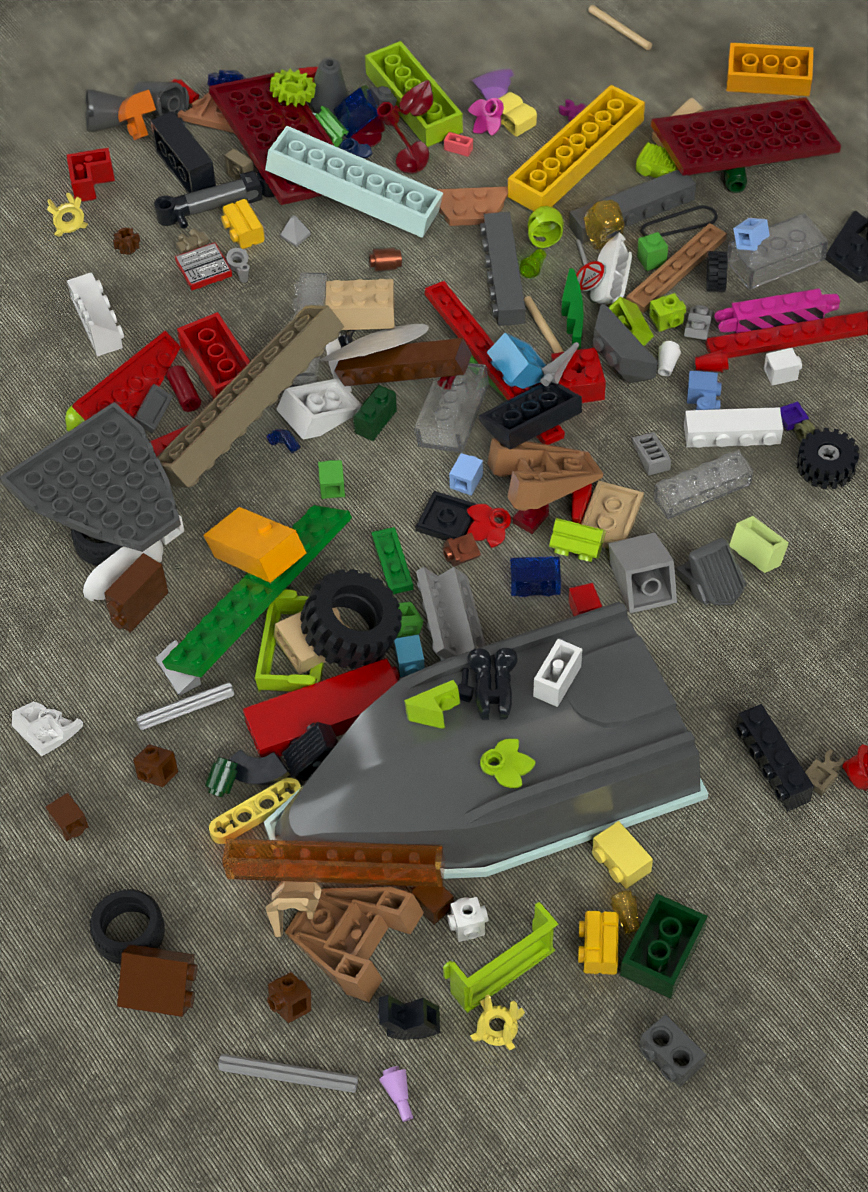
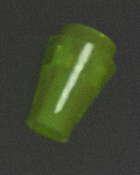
M538 248L524 258L520 263L521 274L526 278L538 276L547 257L546 252Z

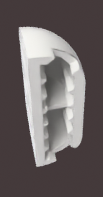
M620 232L604 245L598 256L597 261L605 266V275L600 284L591 289L590 298L599 304H613L619 297L623 298L625 294L632 253L627 251L623 243L626 239Z
M161 539L143 552L124 546L98 565L88 576L83 588L84 597L90 601H94V599L104 600V592L143 553L160 563L163 555Z

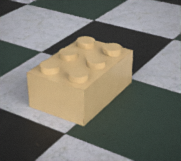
M393 279L326 281L325 305L331 308L345 326L342 330L395 329Z

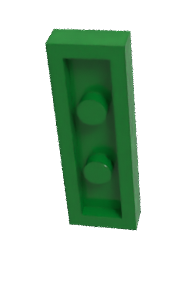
M395 527L371 532L387 587L392 590L393 595L414 590L412 578Z

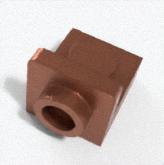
M472 533L456 539L449 538L444 543L443 554L448 562L451 561L453 567L481 556Z

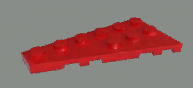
M164 331L78 399L72 407L86 421L115 402L134 418L150 387L153 384L158 387L161 385L181 346Z

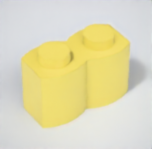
M508 92L498 98L504 105V111L500 116L501 125H504L511 134L518 137L536 126V110L523 103L520 96Z

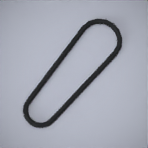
M700 205L669 216H665L647 222L641 226L640 231L643 236H647V234H645L644 228L646 226L697 209L704 208L714 213V219L708 223L699 224L660 234L661 236H667L675 233L705 227L709 223L714 224L717 220L718 215L712 207Z

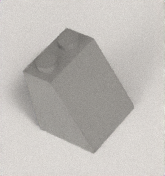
M656 533L608 543L610 565L629 613L677 603L674 560Z

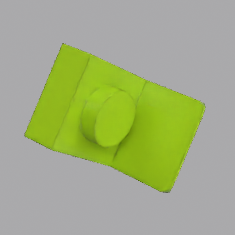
M454 680L404 700L409 721L441 729L445 728L442 711L450 710L460 704L458 686Z

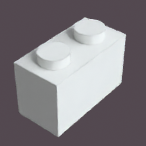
M557 639L534 678L533 697L558 707L581 668L582 648Z

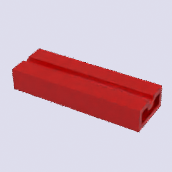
M386 658L243 708L244 720L255 743L259 757H266L273 752L278 754L279 757L283 756L282 752L289 747V743L293 739L302 736L307 731L306 728L315 722L331 725L336 737L345 734L364 710L400 680L396 667H391Z

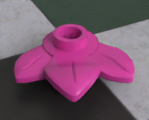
M491 98L487 101L479 99L469 107L468 111L477 116L473 133L482 134L488 131L493 136L501 126L500 116L504 111V105L500 99Z

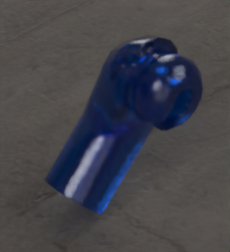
M275 429L267 436L271 445H276L277 443L285 444L291 453L296 452L301 447L288 430Z

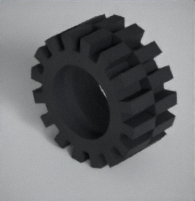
M708 251L706 271L707 292L726 291L727 251Z

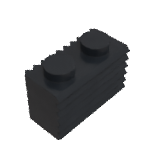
M320 722L310 724L306 728L307 731L299 738L293 739L289 743V747L282 752L286 760L285 763L291 773L290 775L293 778L307 781L338 743L331 725Z

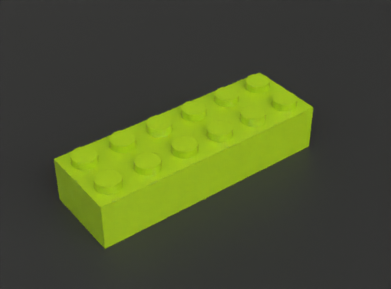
M401 41L365 55L366 75L376 87H388L397 98L395 105L399 108L402 97L409 90L429 80L433 93L431 108L421 116H413L411 113L408 115L399 113L427 147L444 141L448 132L455 134L463 133V113Z

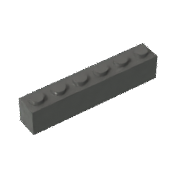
M679 170L673 171L571 211L569 228L581 241V244L595 240L695 200L696 183L690 176H682Z
M510 212L484 214V223H480L481 236H485V239H482L483 252L488 254L485 255V267L490 268V271H487L488 284H492V287L489 288L490 300H495V303L492 304L493 317H497L498 326L525 324V303Z

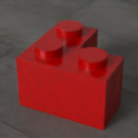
M109 147L66 155L75 199L79 197L81 202L97 199L94 184L115 181Z

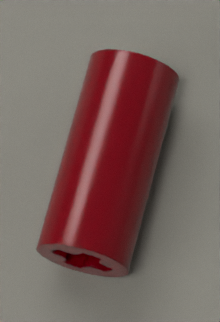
M181 365L171 367L167 371L166 377L182 410L185 412L197 410L201 405V399L185 367Z

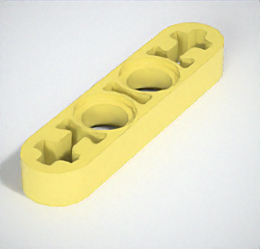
M294 778L282 779L216 817L209 825L212 840L218 844L228 843L264 822L293 795L285 792L286 788L294 790V793L301 788L299 781ZM276 794H278L279 798L281 797L282 801L279 802ZM266 799L274 801V805L269 809L260 807V803ZM243 812L252 815L251 819L247 822H240L237 817ZM230 820H233L235 828H233V825L230 824ZM217 828L226 829V832L223 834L220 831L217 832Z

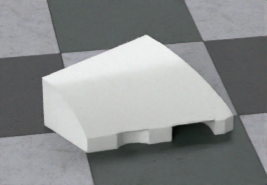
M34 701L12 711V727L41 756L62 745L83 727V722L77 718L73 722L63 718L62 712L55 709H47L44 705Z

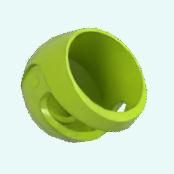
M541 206L532 212L528 219V237L533 245L539 248H546L560 240L564 227L561 213L549 206ZM534 236L546 238V240L538 241L534 238Z

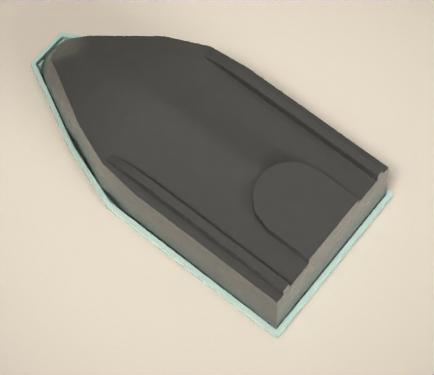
M619 601L480 647L487 650L491 656L490 674L492 676V690H495V653L502 648H510L517 653L518 662L514 669L509 672L511 675L512 706L506 720H500L499 704H489V720L481 719L475 698V676L477 673L470 668L467 661L470 651L447 658L401 678L359 715L305 784L264 821L267 835L281 871L395 881L425 880L430 875L435 879L487 877L592 840L617 821L626 828L708 799L709 793L700 778V757L695 746V738L682 721L670 690L642 637L637 635L627 616V609L624 603ZM557 639L582 648V663L562 701L556 707L533 697L534 678ZM463 669H469L468 686L474 687L472 700L470 703L460 700L459 705L454 706L450 710L442 711L445 724L444 729L408 720L404 700L451 680H454L458 686L462 681ZM504 739H518V752L535 760L533 769L521 776L522 786L519 788H508L500 785L494 776L484 773L480 766L482 755L490 749H495L498 742ZM491 762L490 765L495 766L498 765V763Z

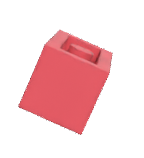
M448 132L444 139V150L469 157L473 150V138Z

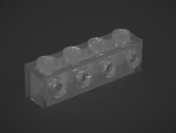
M739 450L726 453L718 459L701 464L699 467L683 471L670 479L661 480L658 484H655L654 501L666 518L671 519L751 485L753 469Z

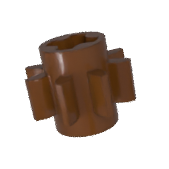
M121 228L117 233H114V249H120V254L130 255L140 248L139 233L134 234L133 228Z

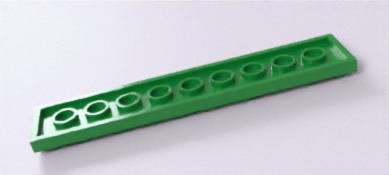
M317 505L310 507L306 514L292 526V529L296 530L306 554L271 583L247 573L217 603L208 615L204 616L201 622L170 651L169 655L162 661L165 668L201 678L352 519L348 510Z

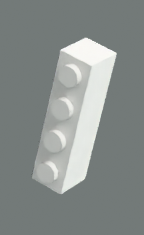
M780 407L686 411L684 420L686 447L781 444L783 425Z

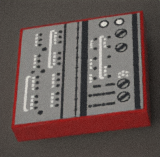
M215 242L175 256V262L191 291L232 277V270Z

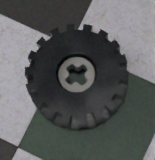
M824 428L823 432L816 429L813 435L809 432L806 438H803L801 441L796 464L797 468H799L798 473L800 476L804 475L806 482L811 480L812 486L817 487L818 484H821V489H827V485H831L832 489H837L838 484L843 487L847 481L850 482L853 479V475L856 473L860 454L858 453L859 447L854 445L855 440L853 438L848 440L847 433L839 434L838 429H834V432H829V428Z

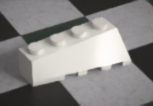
M92 272L66 280L71 299L96 355L100 356L122 349L121 339L124 338L121 326H116L115 324L117 319L114 311H109L108 309L110 308V303L107 295L102 296L103 288L100 280H95Z

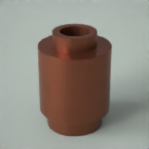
M373 249V254H369L370 267H374L375 271L396 270L397 267H402L400 249Z

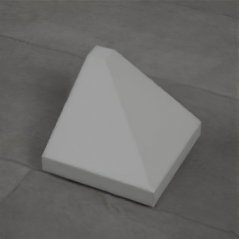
M293 215L280 234V237L297 247L311 235V232Z

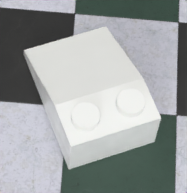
M331 379L285 389L276 410L304 440L321 436L352 418L361 407V404L338 379Z

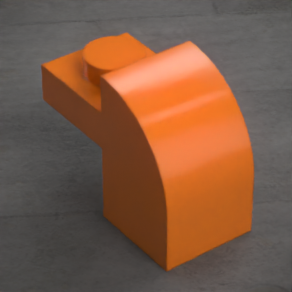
M150 90L142 91L126 98L119 107V122L127 120L128 132L133 136L134 140L148 135L142 115L156 110Z

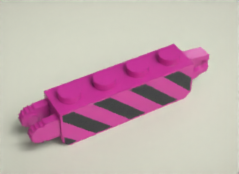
M819 288L732 303V308L721 309L714 316L715 320L720 322L718 328L721 332L735 331V333L823 319L826 313L839 309L840 299L838 294L823 295Z

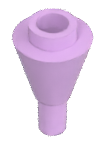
M399 1066L388 1068L383 1071L384 1076L379 1081L393 1102L397 1104L402 1122L411 1120L413 1115L408 1103L406 1069L400 1070Z

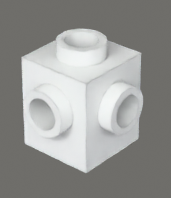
M464 897L458 899L455 903H451V914L447 915L450 930H455L458 942L485 935V922L489 921L485 905L480 906L477 897Z

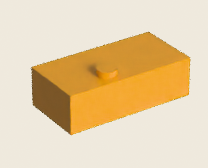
M730 43L726 91L810 96L814 47Z
M238 507L203 535L215 558L270 583L306 554L296 530L241 507Z

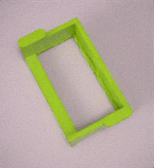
M284 590L268 606L255 674L258 692H261V690L292 692L322 680L323 662L311 668L309 675H271L276 640L274 638L275 624L280 622L281 614L295 615L301 612L309 596H297L295 590Z
M540 902L536 903L534 919L532 921L533 932L467 978L454 961H449L443 966V977L445 979L450 978V993L466 1013H469L481 1004L480 1001L485 999L486 995L493 996L555 952L553 948V931L559 924Z

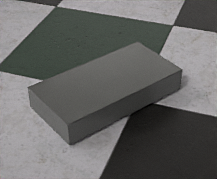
M153 384L133 419L144 429L153 433L173 396Z

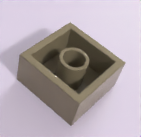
M233 148L225 154L227 175L231 178L238 180L240 179V174L254 171L252 159Z

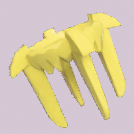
M70 193L66 194L69 203L60 204L58 207H56L51 199H48L49 206L47 210L53 214V224L57 229L54 235L58 237L64 233L74 232L79 228H86L88 223L83 222L84 213L80 208L81 198L76 197L75 199ZM67 212H71L73 219L69 222L62 220V216Z
M488 994L485 996V999L480 1001L484 1011L478 1019L476 1033L470 1035L474 1042L483 1040L494 1046L505 1045L510 1051L515 1048L512 1040L518 1031L517 1020L525 1012L522 1008L518 1009L515 1001L510 1002V1009L500 1005L492 1006L491 997ZM495 1018L504 1020V1029L501 1031L492 1030L489 1025L491 1020Z

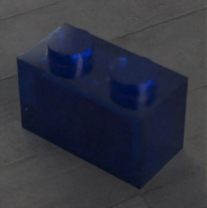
M560 556L510 558L511 596L561 595Z

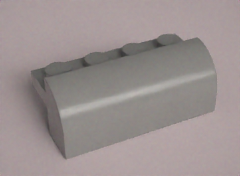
M425 567L417 570V586L422 594V607L428 618L427 627L432 634V647L434 652L440 656V660L442 661L486 646L468 576L455 567L439 576Z

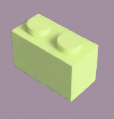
M751 516L736 524L729 546L738 552L740 556L755 565L757 569L766 573L781 566L789 542L754 516Z

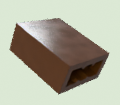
M143 553L104 592L107 602L106 606L111 617L110 621L115 627L123 628L131 633L169 593L161 563Z
M130 944L122 952L117 1007L183 1017L187 1010L193 1007L195 992L191 991L192 981H195L198 971V965L194 964L195 954Z

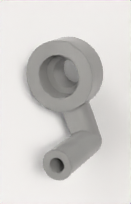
M241 248L229 250L226 262L231 270L237 271L239 280L242 283L247 282L249 275L247 252Z

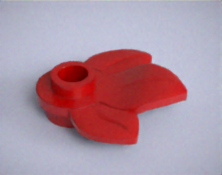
M477 504L467 509V513L474 520L467 534L472 533L475 541L487 539L491 548L500 545L504 541L505 530L511 523V516L507 510L503 508L493 509L487 504ZM501 518L503 522L499 524L494 519Z

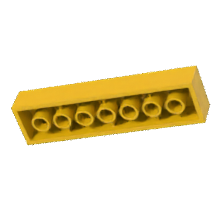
M610 85L508 178V198L532 211L541 206L552 207L644 121L645 102Z

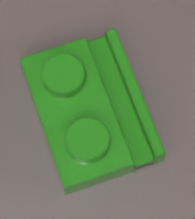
M321 106L320 113H316L315 117L335 147H339L343 141L342 137L344 134H348V131L327 107Z

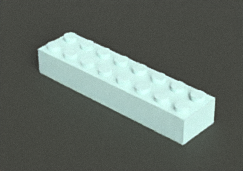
M289 126L285 127L268 150L265 170L423 238L439 212L443 197L442 192Z

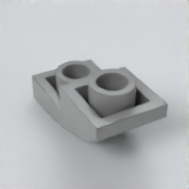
M696 305L695 308L691 307L684 336L707 340L713 310H708V307Z

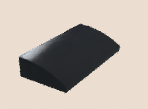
M551 382L548 386L540 384L480 414L479 420L495 439L511 450L582 413V396L559 383L557 385Z

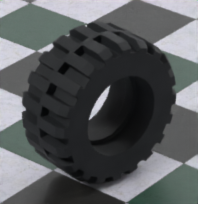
M342 569L336 570L334 574L328 573L314 585L303 606L300 620L302 622L303 635L307 634L305 640L309 646L314 647L313 651L318 656L322 655L326 658L325 661L330 664L334 662L341 668L351 666V669H358L362 665L366 666L378 662L388 652L400 632L402 612L398 609L400 604L397 598L392 597V590L382 585V580L370 577V573L363 572L362 574L354 569H349L348 572ZM345 607L356 611L366 620L370 630L356 631L346 627L337 619L332 608Z

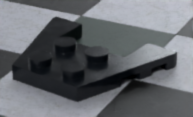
M855 210L829 248L825 260L855 282L861 283L868 280V241L858 234L868 228V219Z

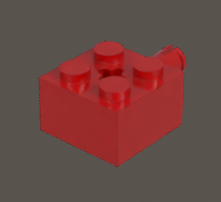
M595 348L576 350L558 382L582 396V403L605 400L606 380L598 352ZM564 352L552 353L551 362ZM540 382V383H537V384L532 385V386H533V388H534V387H536V386H538V385H540V384H542V383Z

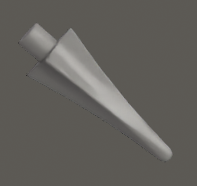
M574 343L562 355L541 369L544 373L541 383L544 386H548L551 382L558 385L568 362L579 347V343Z

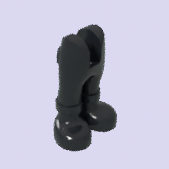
M481 648L470 651L467 661L470 668L477 673L475 676V698L481 719L489 720V704H499L500 720L508 719L512 706L511 675L509 672L514 669L518 662L516 651L510 648H502L495 653V690L491 688L490 653Z

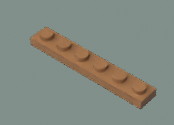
M709 223L626 296V299L637 304L640 311L644 314L650 308V301L664 296L708 256V251H714L726 240L727 233Z

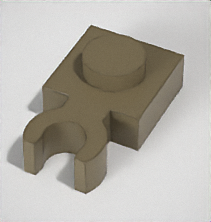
M831 749L825 753L823 763L816 759L805 771L814 785L813 791L820 796H823L838 777V773L835 771L841 770L845 761L843 757L838 762L831 761L833 750Z

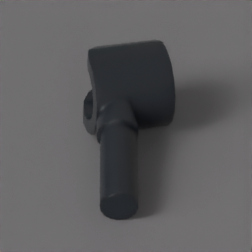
M349 330L346 334L338 337L341 348L353 342L352 335L356 330Z
M464 668L461 684L458 685L459 699L470 703L474 694V687L468 686L469 669Z

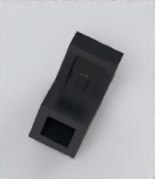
M390 995L379 997V1024L387 1028L388 1037L400 1040L422 1039L440 1033L439 1006L425 998L404 1004Z

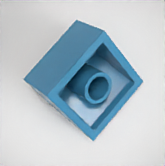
M505 332L487 351V354L492 359L491 364L503 373L504 376L502 378L509 386L513 387L515 385L524 389L541 382L544 376L541 369L546 364L531 344Z

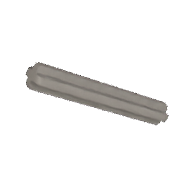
M227 682L136 717V721L140 730H144L234 696V690L231 683Z

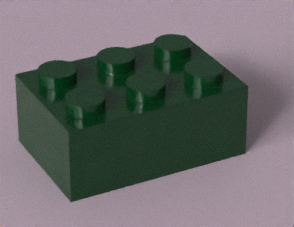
M656 893L622 960L620 976L672 999L704 934L708 916Z

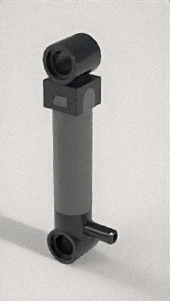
M255 171L240 174V179L177 197L160 196L155 200L154 206L157 222L160 225L171 226L178 221L180 228L185 229L188 227V222L185 218L187 216L236 203L242 199H246L248 203L263 200L262 196L274 197L275 195L259 171L257 175Z

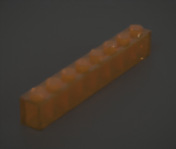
M226 839L222 859L227 879L443 887L445 872L443 846Z

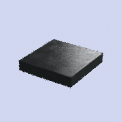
M433 491L416 525V532L445 541L449 538L456 539L464 536L473 521L467 513V509L477 504Z

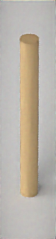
M591 5L588 11L644 49H651L652 43L596 6Z
M530 296L525 297L524 303L553 352H564Z

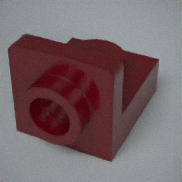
M549 504L538 509L519 510L513 517V524L533 534L549 516Z

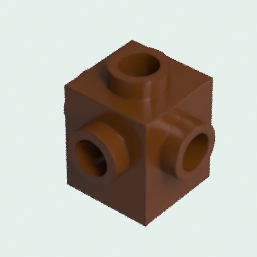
M149 744L133 759L138 780L164 787L178 773L174 752Z
M292 972L268 984V1005L273 1012H277L288 1024L311 1012V990L303 980H299Z

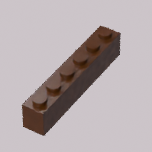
M463 338L409 343L365 356L339 360L334 371L344 386L465 375L472 353Z

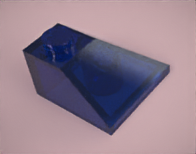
M367 85L361 86L344 99L334 109L337 119L348 131L345 137L350 138L378 116V107Z

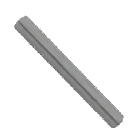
M221 1054L218 1061L219 1070L224 1072L352 1093L356 1092L358 1086V1077L356 1075L228 1054Z

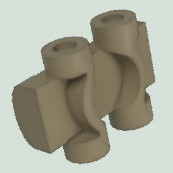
M194 228L190 230L189 234L191 237L189 238L185 234H180L178 236L179 242L176 243L178 251L183 254L206 246L209 243V239L203 231L199 233Z

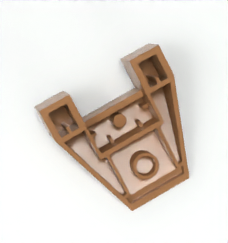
M492 438L487 464L494 475L500 477L512 475L507 497L513 507L518 510L538 509L603 478V472L589 452L529 441L510 450L497 439Z
M393 887L326 888L321 891L313 919H308L306 911H298L286 929L285 934L347 995L370 1002L383 979L369 958L388 928L411 935L424 912L412 893Z

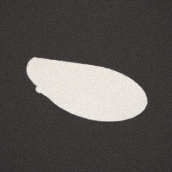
M408 324L396 326L395 329L377 331L349 343L320 360H343L393 348L422 336L428 331L429 327L425 324Z

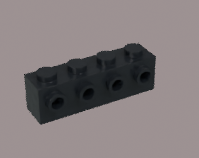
M760 704L740 712L737 724L735 725L736 732L745 743L751 757L758 764L764 778L769 782L777 799L782 803L786 811L788 812L809 803L814 785L763 705Z

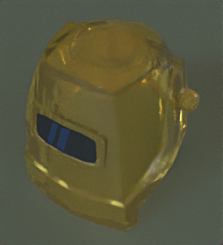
M613 200L597 201L587 210L584 217L585 227L595 250L603 248L618 232L622 235L624 234V219L617 202Z

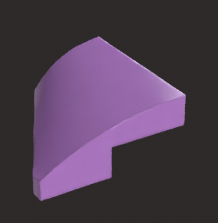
M511 69L497 70L481 75L472 81L481 92L484 100L487 101L491 98H500L507 93L508 86L511 84L509 78L514 76V73Z

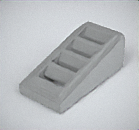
M654 432L632 437L633 445L648 476L670 470L671 459Z

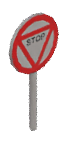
M578 239L576 242L584 266L578 271L576 276L581 291L584 292L600 284L605 275V266L599 261L588 263L581 241Z

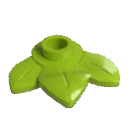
M504 739L498 742L495 749H490L482 755L480 766L484 773L494 776L500 785L508 788H519L522 786L521 776L533 769L535 760L518 752V739ZM497 762L498 765L493 766L490 763Z

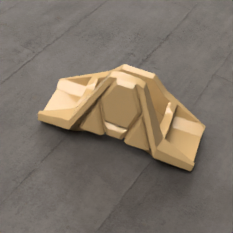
M286 876L271 894L272 901L266 906V913L275 937H282L284 910L288 908L306 911L308 919H313L322 891L317 876Z

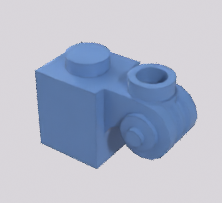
M690 371L687 403L697 404L696 410H719L721 400H716V396L721 395V382H717L718 373Z

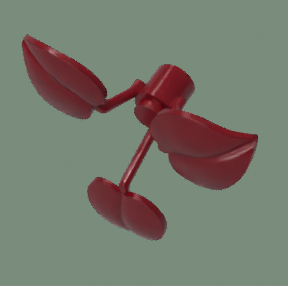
M426 80L409 90L402 97L399 104L400 108L397 105L393 106L390 102H383L377 109L378 115L367 116L357 124L347 128L350 137L359 144H367L373 147L381 141V132L385 131V124L393 126L407 147L398 153L396 158L397 167L404 173L416 174L422 171L429 161L428 147L421 141H417L410 146L397 123L399 122V113L404 115L411 113L413 116H421L431 108L433 104L431 83L429 80Z

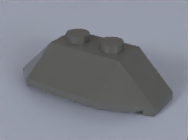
M605 303L602 304L594 330V348L601 352L608 364L613 366L628 383L655 378L658 361Z

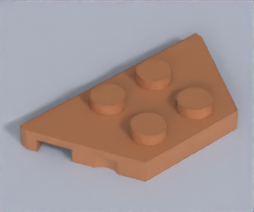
M209 93L191 103L192 108L186 112L183 110L178 112V118L181 117L185 122L234 133Z
M508 187L435 189L443 193L439 213L445 217V221L449 226L480 225V223H484V214L501 212L504 207V201L508 197Z

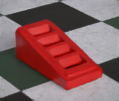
M592 483L572 492V522L581 524L591 498Z

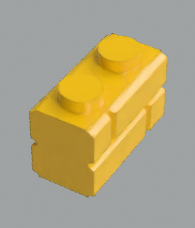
M246 199L223 207L224 216H221L224 228L230 229L229 234L233 243L237 242L240 248L245 249L251 247L252 244L256 245L264 242L263 226Z
M585 912V921H579V937L584 938V946H579L578 963H584L583 972L588 974H617L619 913Z

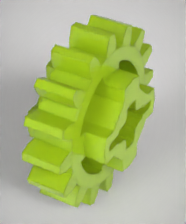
M289 68L286 72L281 69L280 73L275 72L274 77L271 78L270 92H273V97H279L278 102L286 101V105L293 103L295 107H297V103L304 106L305 102L310 103L311 99L314 98L316 83H312V77L307 78V73L300 74V70L293 72Z

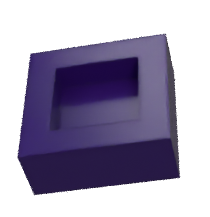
M798 401L780 407L782 424L787 431L794 429L795 424H802V421L809 420V417Z

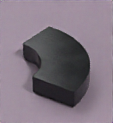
M240 749L229 758V760L238 763L236 768L238 773L235 779L245 784L270 785L281 781L291 774L275 752L266 757L254 758Z

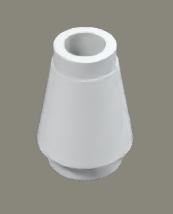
M664 341L658 348V374L668 377L671 375L681 354L680 346L673 341Z

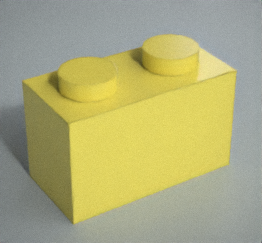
M619 821L593 838L592 854L600 864L604 863L609 869L613 880L617 883L620 882L626 889L652 871V857Z

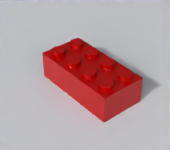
M218 312L177 328L181 349L213 400L250 363V360Z

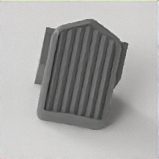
M719 538L692 551L689 554V561L676 568L677 576L691 587L692 595L704 605L710 603L712 605H733L747 585L741 569L735 561L729 543L724 538Z

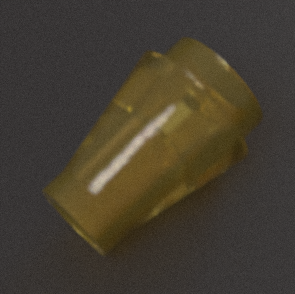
M630 890L612 895L610 906L614 912L619 913L618 920L624 932L629 934L638 931L640 924L636 896H633Z

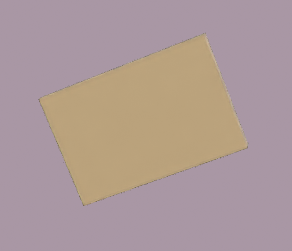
M598 480L581 524L606 530L602 547L609 549L608 543L629 538L644 498V492Z

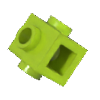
M675 293L650 301L649 317L659 332L683 324L686 306L682 300L678 299Z

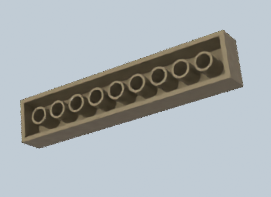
M306 305L162 451L157 458L161 462L170 485L185 488L194 486L199 481V476L204 471L211 469L216 463L215 460L231 448V443L236 438L243 436L247 431V427L263 415L262 411L267 406L275 403L278 400V395L294 383L293 379L298 374L306 371L309 363L324 352V347L339 337V332L345 326L328 305Z

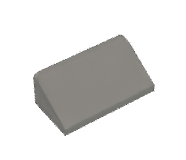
M175 640L155 659L180 696L201 685L200 677L165 668L162 661L179 644Z

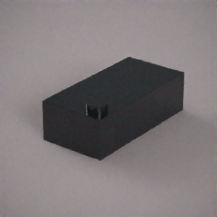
M172 111L150 120L156 153L185 191L191 193L216 186L213 161L188 131L181 117L178 118Z

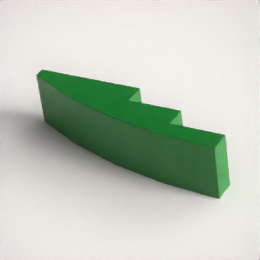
M569 268L562 298L561 316L567 317L566 334H573L572 345L576 342L579 343L577 350H580L584 324L583 299L576 273L573 268Z

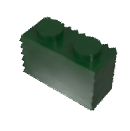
M377 385L353 415L354 432L368 440L374 441L377 435L380 434V431H382V428H385L387 422H390L392 416L395 415L394 413L397 412L396 393L386 387Z

